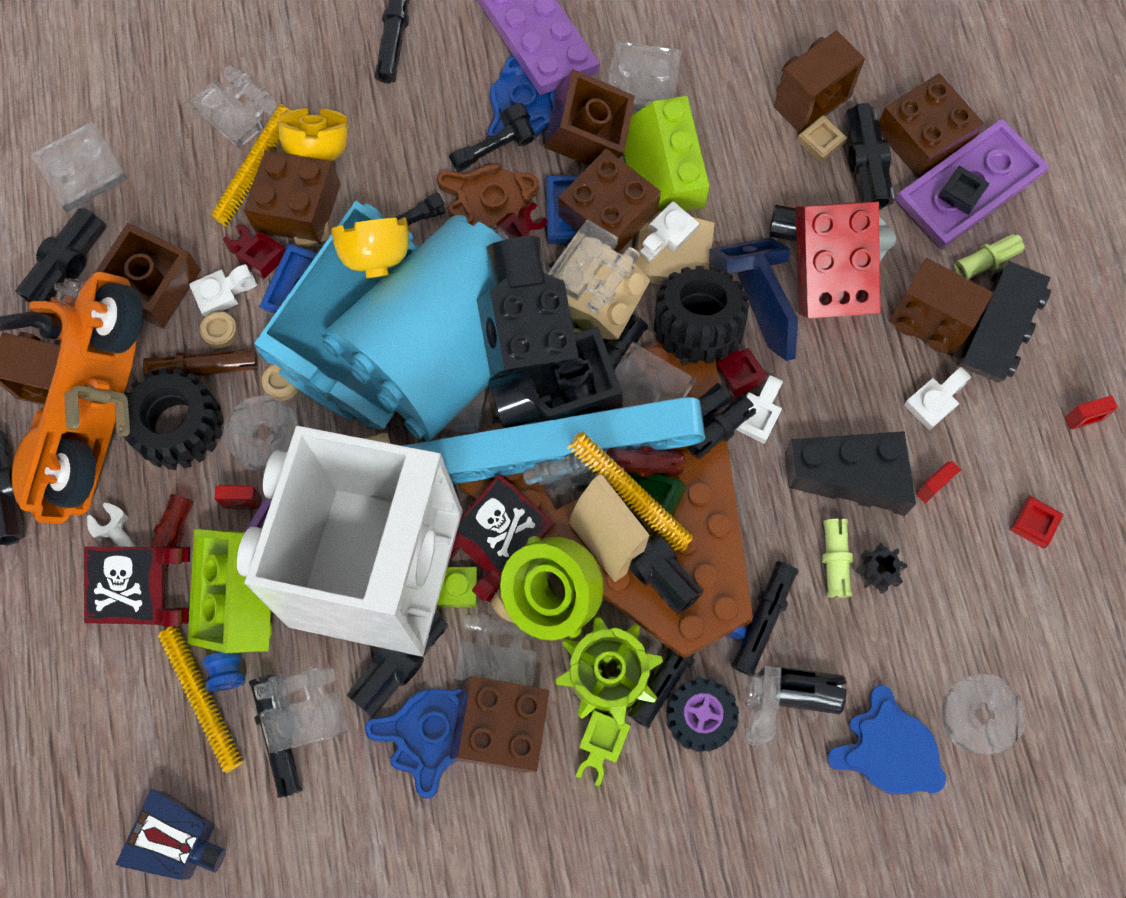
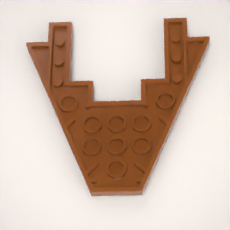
M658 341L633 353L635 365L659 402L687 397L697 399L716 383H719L715 358L713 363L705 364L704 360H698L697 364L689 362L682 366L678 358H675L674 352H666L663 349L664 343H658ZM501 421L477 433L503 429ZM725 440L713 447L702 459H697L689 452L687 448L690 446L678 447L673 452L668 451L655 460V465L661 475L681 480L687 486L673 517L682 525V528L684 527L688 530L689 534H692V540L684 551H681V549L675 551L674 548L676 546L671 548L680 566L703 590V595L694 605L685 612L676 615L649 584L646 586L640 582L630 569H628L624 577L614 582L595 558L600 566L604 580L603 599L683 659L733 633V631L751 623L753 619L728 443ZM534 471L503 476L555 523L544 538H568L578 542L592 554L569 523L573 509L580 497L555 509ZM495 478L460 483L458 486L461 492L473 501H476ZM632 510L633 514L641 520L652 535L658 533L659 530L654 531L656 527L651 528L653 523L647 525L648 520L644 522L646 517L640 518L642 514L637 515L639 511L634 512Z

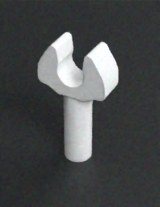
M109 503L103 504L106 512L111 516V520L106 526H102L91 515L87 516L88 531L98 541L109 538L116 546L137 547L123 530V526L129 517L118 506Z

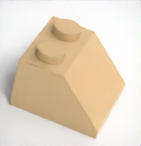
M583 236L577 238L556 275V278L565 282L572 322L582 331L598 326L602 339H619L650 282L646 274L630 258Z

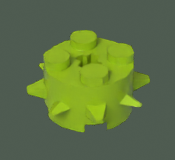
M601 617L594 619L593 633L587 634L580 642L568 639L563 641V646L572 656L570 670L555 680L557 686L574 689L576 696L581 700L578 711L580 718L583 719L596 709L604 713H611L619 726L625 724L626 709L631 707L638 699L652 703L656 701L657 697L646 683L650 670L663 663L662 656L645 653L643 644L638 641L639 625L634 624L627 631L618 628L608 629ZM611 663L617 666L615 673L619 674L617 678L613 676L608 679L603 678V670L599 669L601 665L608 667Z

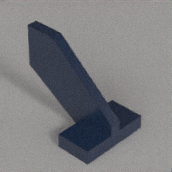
M769 237L709 249V263L724 273H738L743 288L747 291L748 300L768 348L785 361L795 359L798 318L770 267L771 265L789 262L790 248Z

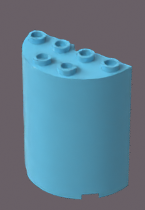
M355 200L338 226L343 225L344 229L354 228V223L382 219L383 216L373 206L369 204L362 205ZM410 232L409 247L403 260L417 248L411 242L413 235ZM331 234L257 338L254 346L264 361L281 368L278 373L314 401L351 422L356 417L366 428L383 430L396 410L393 412L387 410L377 398V394L380 392L379 389L370 381L366 385L360 383L350 372L349 368L351 365L341 355L337 358L325 348L322 343L324 338L321 334L385 276L366 279L365 271H352L344 266L337 256ZM397 265L388 268V273L391 272Z
M455 215L448 219L389 272L388 276L379 281L321 334L324 338L322 343L325 348L337 358L341 355L351 365L349 370L360 383L366 385L370 381L380 391L377 394L380 403L391 412L396 410L406 420L404 425L417 439L423 437L428 442L489 385L488 381L494 380L498 376H490L477 298L493 287L486 246L504 239L479 221L474 226L470 225L463 215Z

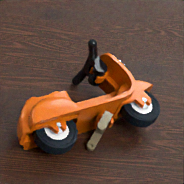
M104 272L94 273L85 283L65 278L64 284L55 283L56 297H51L50 302L32 301L29 302L28 310H31L30 312L0 316V331L32 326L39 328L40 335L44 338L62 339L44 409H40L35 413L30 430L24 435L17 447L12 465L11 481L15 500L22 510L29 511L36 521L40 523L62 524L68 520L70 515H83L88 511L115 422L118 436L127 437L130 432L128 399L124 392L133 364L136 339L141 330L143 306L139 293L130 286L128 279Z

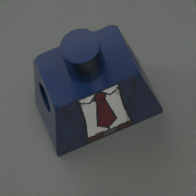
M151 789L116 865L169 878L186 880L193 876L197 866L216 873L224 860L226 849L208 842L214 830V823L169 793Z

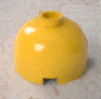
M308 108L285 112L279 116L278 121L280 144L287 154L334 162L341 157L348 143L349 129L347 117L338 111L321 108L320 115H309Z
M404 217L399 220L397 218H385L354 223V228L344 229L343 225L331 228L338 258L344 266L352 271H365L366 279L388 276V268L398 265L406 256L409 247V231L407 219Z

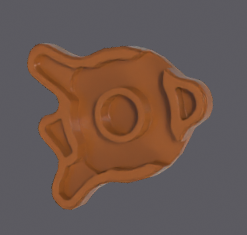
M487 165L464 174L444 170L437 176L439 189L458 198L457 201L449 204V216L463 215L472 226L479 221L491 228L506 214L513 212L518 217L521 207L530 203L539 192V181L533 174L519 173L517 171L514 174L502 169L501 165Z

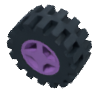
M696 678L695 680L683 683L671 696L666 711L667 726L673 734L672 737L686 749H692L695 752L712 751L723 746L732 737L739 722V708L736 706V699L733 693L730 694L724 684L720 685L716 683V680L710 678L709 680Z

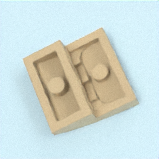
M658 211L637 233L633 262L650 279V283L661 285L663 280H668L670 274L673 272L680 274L681 269L689 267L691 270L696 269V266H704V269H709V249L712 248L715 223L692 217L700 223L697 231L675 253L666 246L651 262L639 252L645 247L642 243L651 234L648 231L650 223L661 212Z
M602 474L595 477L583 492L573 509L569 521L570 525L614 582L627 574L631 560L645 551L650 536Z

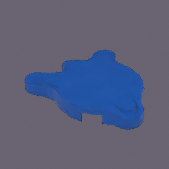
M511 56L506 60L505 68L500 73L501 77L494 85L493 83L491 84L489 93L494 120L488 129L487 135L488 138H491V136L497 135V133L506 129L500 119V114L514 104L523 103L531 116L529 122L538 137L549 127L556 90L539 95L515 57Z
M885 685L875 687L870 693L869 710L864 714L851 718L848 724L850 731L856 735L857 742L853 745L831 749L827 755L829 767L834 770L858 772L871 785L893 795L910 794L918 791L931 794L941 791L945 786L946 776L940 766L938 747L934 736L918 719L907 715L900 709L889 687Z
M462 687L455 690H422L406 700L400 710L393 715L372 718L365 725V733L371 740L395 742L397 744V750L390 759L391 765L397 770L413 774L416 792L425 799H431L436 796L444 771L450 765L457 762L449 759Z

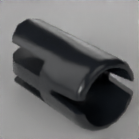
M780 666L773 668L774 694L772 695V705L832 714H841L843 712L847 690L842 688L843 684H847L845 676Z

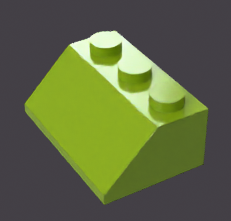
M688 96L651 102L631 116L623 154L625 164L661 191L658 211L662 212L671 202H675L684 211L705 208L710 187Z
M194 529L187 644L223 653L269 651V639L272 635L271 610L245 584L246 577L241 576L237 570L238 550L246 531Z

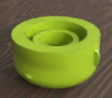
M533 536L528 539L526 546L513 553L506 562L500 582L501 598L511 620L530 636L552 641L563 639L567 636L577 638L582 632V627L588 624L598 612L603 600L604 580L600 566L594 556L578 542L564 537H546L541 539L540 537ZM547 571L557 575L563 582L565 588L564 600L554 595L549 588Z

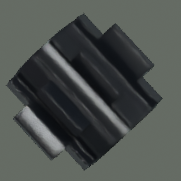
M879 543L872 553L865 550L860 555L864 561L863 565L856 569V573H859L860 576L864 575L866 582L863 587L876 586V589H879V592L883 594L891 584L895 587L902 584L903 580L899 572L904 571L908 566L897 557L900 551L898 548L891 552L887 550V547H884L883 543ZM880 563L887 567L883 574L878 573L876 570Z

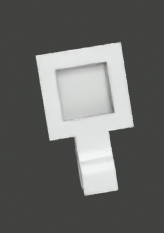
M671 202L650 223L648 231L651 234L642 243L645 247L639 253L649 262L666 246L675 253L697 231L700 223L675 202Z
M245 264L232 270L228 277L221 269L189 285L201 314L206 317L210 313L222 312L237 305L238 302L235 295L253 289L257 286L252 272L249 271Z
M960 367L942 385L932 378L905 402L904 406L930 431L959 405L952 396L967 384L971 376Z
M770 375L759 397L748 393L747 398L754 404L752 408H756V414L736 429L737 431L765 444L782 408L772 404L783 383L782 380Z

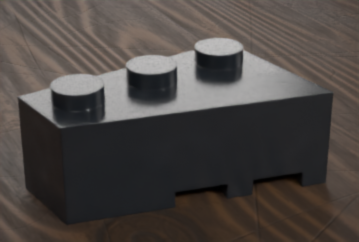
M1009 260L995 270L991 279L994 282L991 288L993 295L974 329L969 334L957 366L995 382L1004 381L1006 376L1012 377L1021 360V357L1016 356L1022 342L1027 344L1035 330L1036 323L1031 322L1037 309L1042 310L1050 297L1051 289L1046 287L1051 277Z
M905 431L791 439L785 451L788 484L791 489L833 499L838 497L859 502L858 505L884 508L903 516L916 505Z

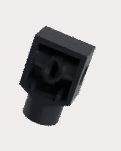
M537 236L516 237L486 246L493 287L477 298V305L490 376L558 366L578 359L565 282L546 274L540 238Z
M598 326L574 334L578 359L563 365L519 371L488 381L503 428L623 408L622 390Z

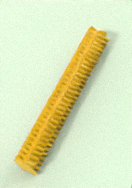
M278 105L272 117L265 125L266 127L261 132L262 134L259 135L257 141L250 149L251 151L248 152L247 158L244 159L242 165L235 173L236 175L233 176L227 189L222 194L223 196L220 197V200L215 205L216 207L211 211L212 214L210 216L217 223L228 227L225 222L230 224L227 219L232 220L230 216L234 217L232 212L236 213L234 208L238 210L239 208L236 205L241 206L238 201L243 203L240 198L245 199L243 196H247L245 191L249 192L247 188L251 189L250 185L253 184L251 181L254 182L255 174L258 171L264 151H275L273 147L277 148L275 143L279 144L278 141H280L278 135L279 116L291 111L284 105Z
M578 432L567 449L573 447L571 453L577 451L574 455L580 454L578 459L584 457L581 462L583 463L587 460L588 462L585 466L591 464L588 469L594 467L592 473L598 471L595 474L596 476L602 474L608 483L612 484L611 487H615L614 490L618 491L617 494H622L620 498H625L623 502L629 500L626 504L627 506L632 504L631 509L636 507L634 512L638 510L637 515L642 514L640 518L646 517L644 522L648 520L647 525L653 523L651 528L656 527L654 531L659 530L658 535L663 533L661 537L665 536L664 540H669L668 544L672 543L671 547L676 546L674 548L675 551L677 549L684 551L692 540V534H689L688 530L684 527L682 528V525L674 517L672 518L668 511L665 512V508H662L657 501L655 502V499L648 495L644 488L641 489V486L634 482V479H631V476L624 472L623 468L621 469L619 465L617 466V463L612 458L610 459V456L603 452L602 448L599 449L595 442L592 443V439H589L588 435L585 436V432Z
M168 627L159 633L158 638H161L160 642H163L162 647H164V651H167L166 655H169L170 663H173L172 668H175L174 672H177L176 676H179L178 680H181L180 684L185 689L184 693H187L186 697H190L188 701L191 702V706H194L193 711L196 710L195 715H198L197 719H200L199 724L202 723L201 728H204L203 732H206V737L208 736L207 740L210 741L209 745H212L211 749L214 750V754H217L216 759L219 758L218 763H221L220 767H223L222 772L229 773L240 766L244 760L239 761L242 756H236L240 752H235L238 748L232 747L236 743H230L234 739H228V737L232 736L231 734L226 735L229 730L224 731L227 726H222L225 721H219L223 717L218 718V715L221 713H216L219 708H213L217 704H211L215 700H209L213 696H207L211 692H205L206 687L203 688L205 683L201 682L204 679H199L202 674L197 675L200 670H195L198 666H193L196 662H191L194 657L189 658L192 653H186L190 649H185L188 645L184 644L186 641H181L184 637L179 636L182 632H177L180 628Z

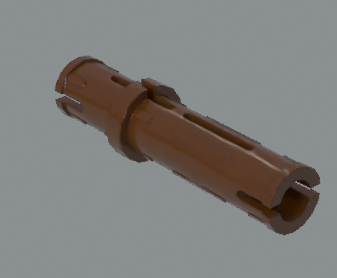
M255 347L199 354H187L183 351L177 352L175 356L144 358L143 372L146 374L151 371L154 375H158L159 369L168 368L173 374L175 368L184 370L187 375L192 373L197 376L235 371L258 370V357L255 354Z

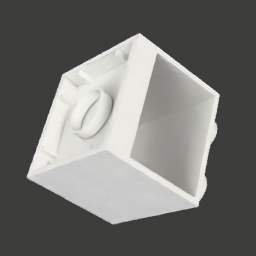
M296 426L288 452L276 450L267 462L263 478V492L265 497L272 499L263 528L254 526L248 528L241 540L237 555L238 573L246 577L245 584L288 628L423 657L463 512L441 454Z

